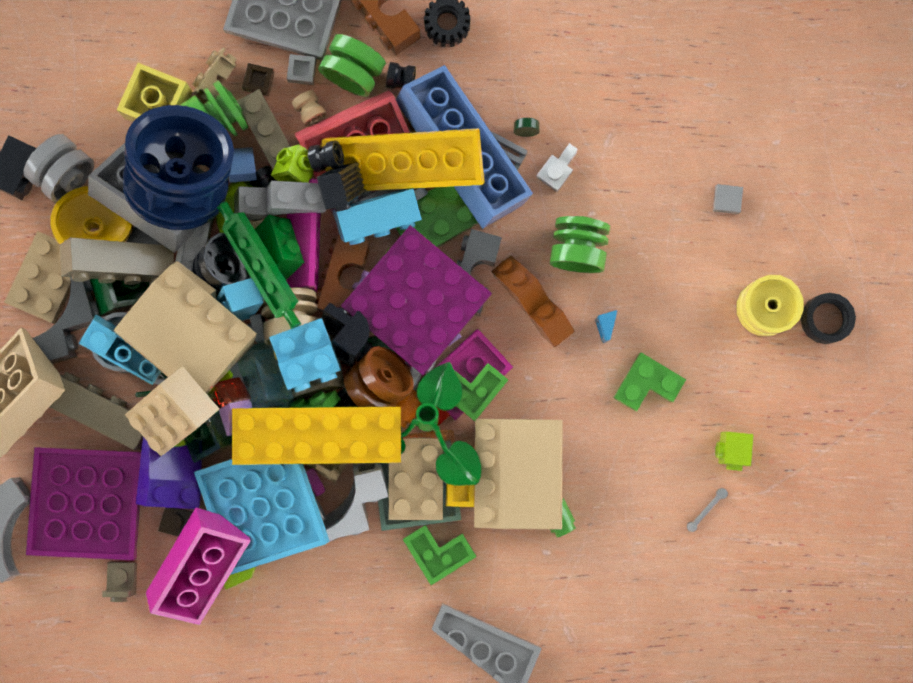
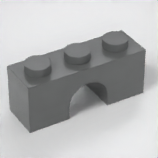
M471 229L470 236L464 235L461 246V250L465 251L463 261L457 260L456 264L470 275L473 268L477 265L486 264L494 267L502 237ZM483 306L477 311L475 315H481Z

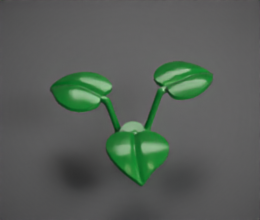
M447 362L427 373L418 385L417 397L422 405L417 408L416 419H413L407 429L401 432V455L406 448L403 437H406L415 426L427 432L433 430L442 450L445 452L436 460V472L440 479L453 486L477 485L480 482L482 471L477 452L470 444L463 441L454 442L450 449H448L438 426L439 412L437 408L443 411L453 409L461 401L463 393L461 382L455 374L452 364Z

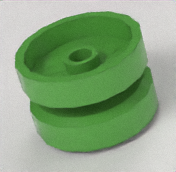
M336 34L329 46L332 55L324 56L318 67L319 72L340 88L361 97H368L375 86L372 77H378L386 64L384 58L363 42L350 36Z

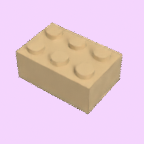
M182 366L153 389L125 416L129 419L131 426L138 430L148 441L150 448L162 456L201 426L219 408Z

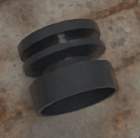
M219 233L210 238L192 261L191 271L216 289V297L223 286L251 278L225 233Z

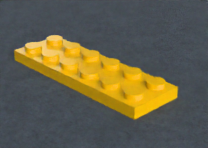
M479 128L337 137L322 140V147L330 141L336 140L339 142L344 154V164L359 163L358 168L361 169L359 173L362 174L361 178L364 179L362 183L365 184L364 189L366 191L470 186L485 183Z
M401 407L232 408V465L401 463Z

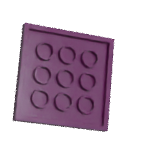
M410 225L344 301L341 307L351 316H354L359 310L367 319L370 332L423 376L492 293Z
M34 447L26 555L136 560L140 505L136 504L141 452Z

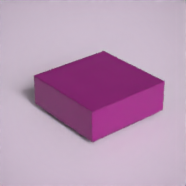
M312 468L306 471L315 496L318 497L325 493V488L316 471Z

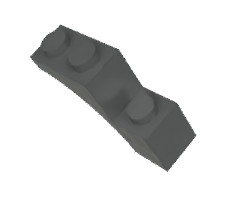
M70 277V298L63 315L49 330L33 337V340L52 364L77 357L78 343L76 337L71 332L88 327L95 315L100 316L96 300L93 296L90 279L88 281L76 282L72 281V277Z

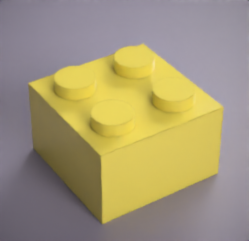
M137 63L117 111L126 120L133 122L141 114L153 108L180 105L191 97L193 91L187 82Z

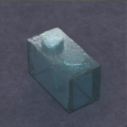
M274 349L251 350L238 361L239 372L242 375L247 398L252 403V408H280L294 398L291 389L287 390L278 366L279 362L274 356Z

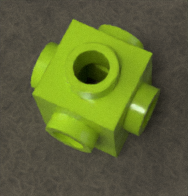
M298 144L283 148L277 154V162L271 173L272 177L277 181L309 183L314 171L309 163L308 150Z

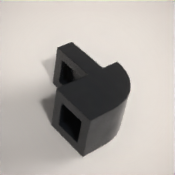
M329 303L322 314L324 325L337 333V336L332 341L336 357L352 368L365 350L370 331L368 321L359 310L353 317H350L346 310Z

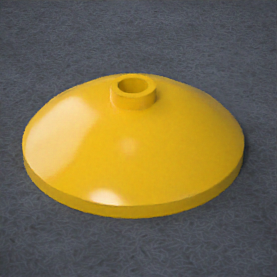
M88 186L76 188L62 196L55 204L50 217L52 233L59 244H62L70 237L125 242L133 227L131 223L89 196ZM93 228H97V229H98L97 231H94V232H91V231H90V230L93 229Z

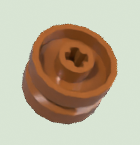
M379 346L367 351L360 361L356 362L352 368L350 367L344 375V385L347 393L358 407H395L414 388L412 374L405 362L396 353Z

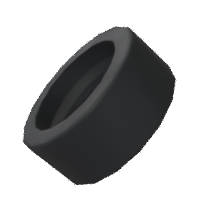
M825 293L814 297L806 303L800 320L802 329L810 339L817 343L830 344L841 341L850 335L855 327L856 315L854 307L848 299L840 294ZM821 304H833L842 313V326L835 333H822L814 324V311Z

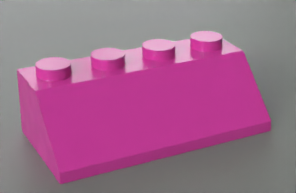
M310 179L309 183H318L317 179ZM321 213L287 214V219H290L304 264L286 281L290 288H308L317 293L319 285Z
M195 508L146 591L150 613L200 625L250 543V537L220 514Z

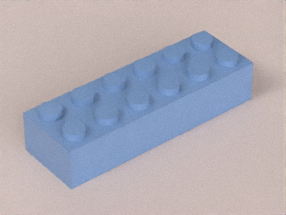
M445 65L402 87L396 101L416 132L479 128L485 183L482 185L453 187L482 229L523 206L532 196L533 192Z

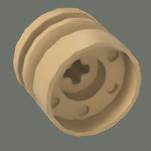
M291 288L299 301L293 311L301 325L317 320V317L310 316L318 310L317 305L314 303L317 299L316 292L308 288ZM264 299L261 305L263 307L261 315L264 318L271 319L263 323L264 343L272 346L269 337L290 330V326L284 317L275 318Z

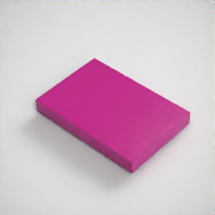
M479 329L474 331L437 365L450 362L453 369L470 383L474 381L487 363L503 376L513 368ZM457 407L446 410L455 421L464 413Z

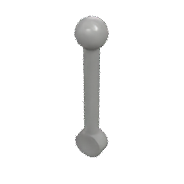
M720 488L716 491V497L693 522L687 524L688 531L695 532L697 525L718 501L728 496L726 489Z

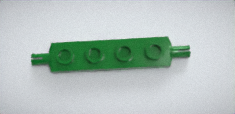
M228 202L221 203L217 208L225 219L222 230L275 318L284 317L291 330L301 325V322L293 310L299 301L244 212L234 214Z

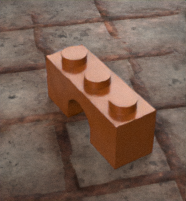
M350 0L357 11L361 9L366 15L364 19L372 31L376 29L381 35L379 39L387 51L391 49L395 55H398L421 38L420 28L405 9L396 15L389 16L380 11L381 6L388 0Z
M339 233L337 239H332L329 253L332 254L330 264L325 263L322 272V278L325 279L322 289L318 288L316 293L317 299L314 302L318 304L319 311L323 312L329 303L336 307H341L353 292V290L341 286L340 277L347 268L355 267L364 270L371 247L369 240L365 239L362 243L350 245L349 242L345 243L341 240Z

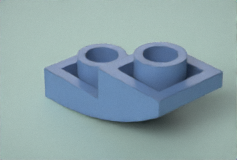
M253 147L234 148L229 175L230 182L257 180Z

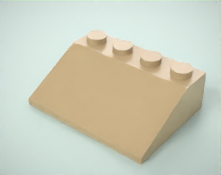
M173 263L149 286L114 329L118 336L167 377L183 366L206 394L254 345L257 333Z
M22 327L0 349V458L9 451L10 447L27 432L38 418L43 416L44 412L65 391L59 372L26 329Z
M476 419L475 451L479 456L482 471L480 482L475 485L474 528L562 529L563 420Z

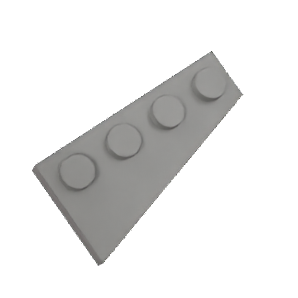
M443 603L432 626V630L455 649L462 652L499 683H527L542 649L540 646Z

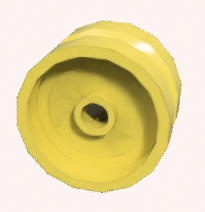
M767 275L755 280L741 291L737 300V315L740 323L749 332L757 336H773L791 329L800 320L804 310L803 296L799 287L792 280L781 275Z

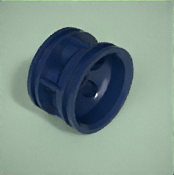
M161 106L146 111L137 117L127 131L124 153L126 164L123 174V191L131 209L148 223L170 230L193 229L213 220L220 213L217 207L226 201L228 177L231 172L234 155L233 143L227 130L211 115L188 106ZM166 153H182L184 156L181 159H170ZM154 165L159 169V172H149L143 166ZM197 165H204L209 170L204 173H195L193 168Z

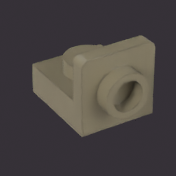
M108 562L107 588L105 591H102V597H110V602H126L127 597L136 595L137 562Z

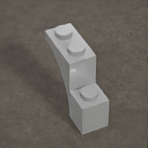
M271 181L266 188L238 187L234 193V214L244 212L249 220L254 221L262 220L268 215L324 213L326 211L318 183Z
M353 463L354 481L350 493L338 508L325 515L326 519L323 521L330 541L348 535H358L369 530L368 514L364 503L377 502L382 498L388 497L387 484L381 463Z
M21 477L10 478L0 485L1 583L10 581L20 574L13 560L11 540L16 521L22 511L29 505L31 492Z

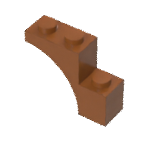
M513 256L502 261L491 271L493 276L521 306L540 334L554 348L575 332L564 312L549 299L538 279Z

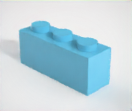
M412 188L401 189L351 204V208L344 211L335 212V209H332L340 238L345 243L349 242L350 245L362 243L365 241L364 237L374 234L375 238L390 234L389 229L399 227L400 230H405L410 225L414 227L416 221L422 220L414 189Z

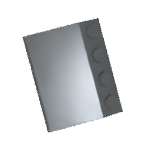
M124 143L88 176V195L175 253L192 236L197 228L188 230L161 228L143 220L131 209L123 191V174L126 164ZM166 153L170 159L182 158L177 153ZM154 165L143 166L149 172H159V169ZM197 166L193 168L195 173H204Z

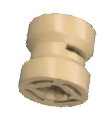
M314 90L306 91L292 101L295 110L301 112V120L305 127L320 122L327 115L324 107L317 103L318 97Z

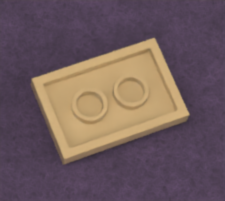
M37 231L4 303L56 324L71 291L70 277H61L60 244L55 238Z
M403 438L406 448L401 455V463H389V520H443V481L436 472V460L443 454V450L438 438Z

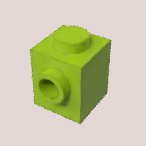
M721 432L720 442H717L715 447V457L719 458L718 464H726V470L742 471L743 466H751L753 434Z

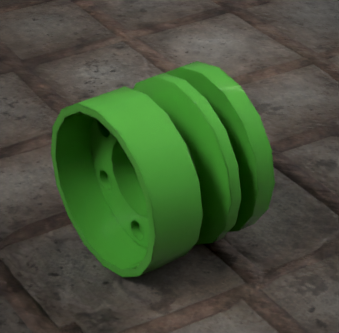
M219 81L213 83L219 95L213 97L208 88L204 89L208 99L206 103L203 104L194 95L180 104L181 106L192 107L211 115L234 137L238 134L231 124L237 121L243 131L249 128L240 105L232 93L221 85Z
M584 216L556 218L555 228L558 230L554 231L553 238L564 242V244L552 246L550 265L558 269L579 273L604 272L607 253L595 247L608 245L609 239L606 235H609L610 225L606 222Z

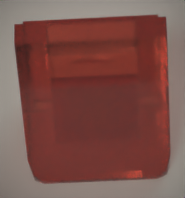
M240 377L219 381L214 386L220 409L230 403L251 400L250 394Z

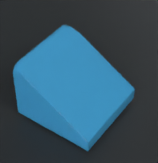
M617 310L601 314L595 319L603 343L611 340Z

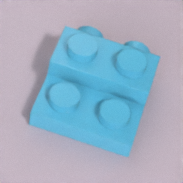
M322 318L269 337L287 390L294 388L296 393L310 388V381L320 378L321 383L337 378L335 372L340 371L341 368Z

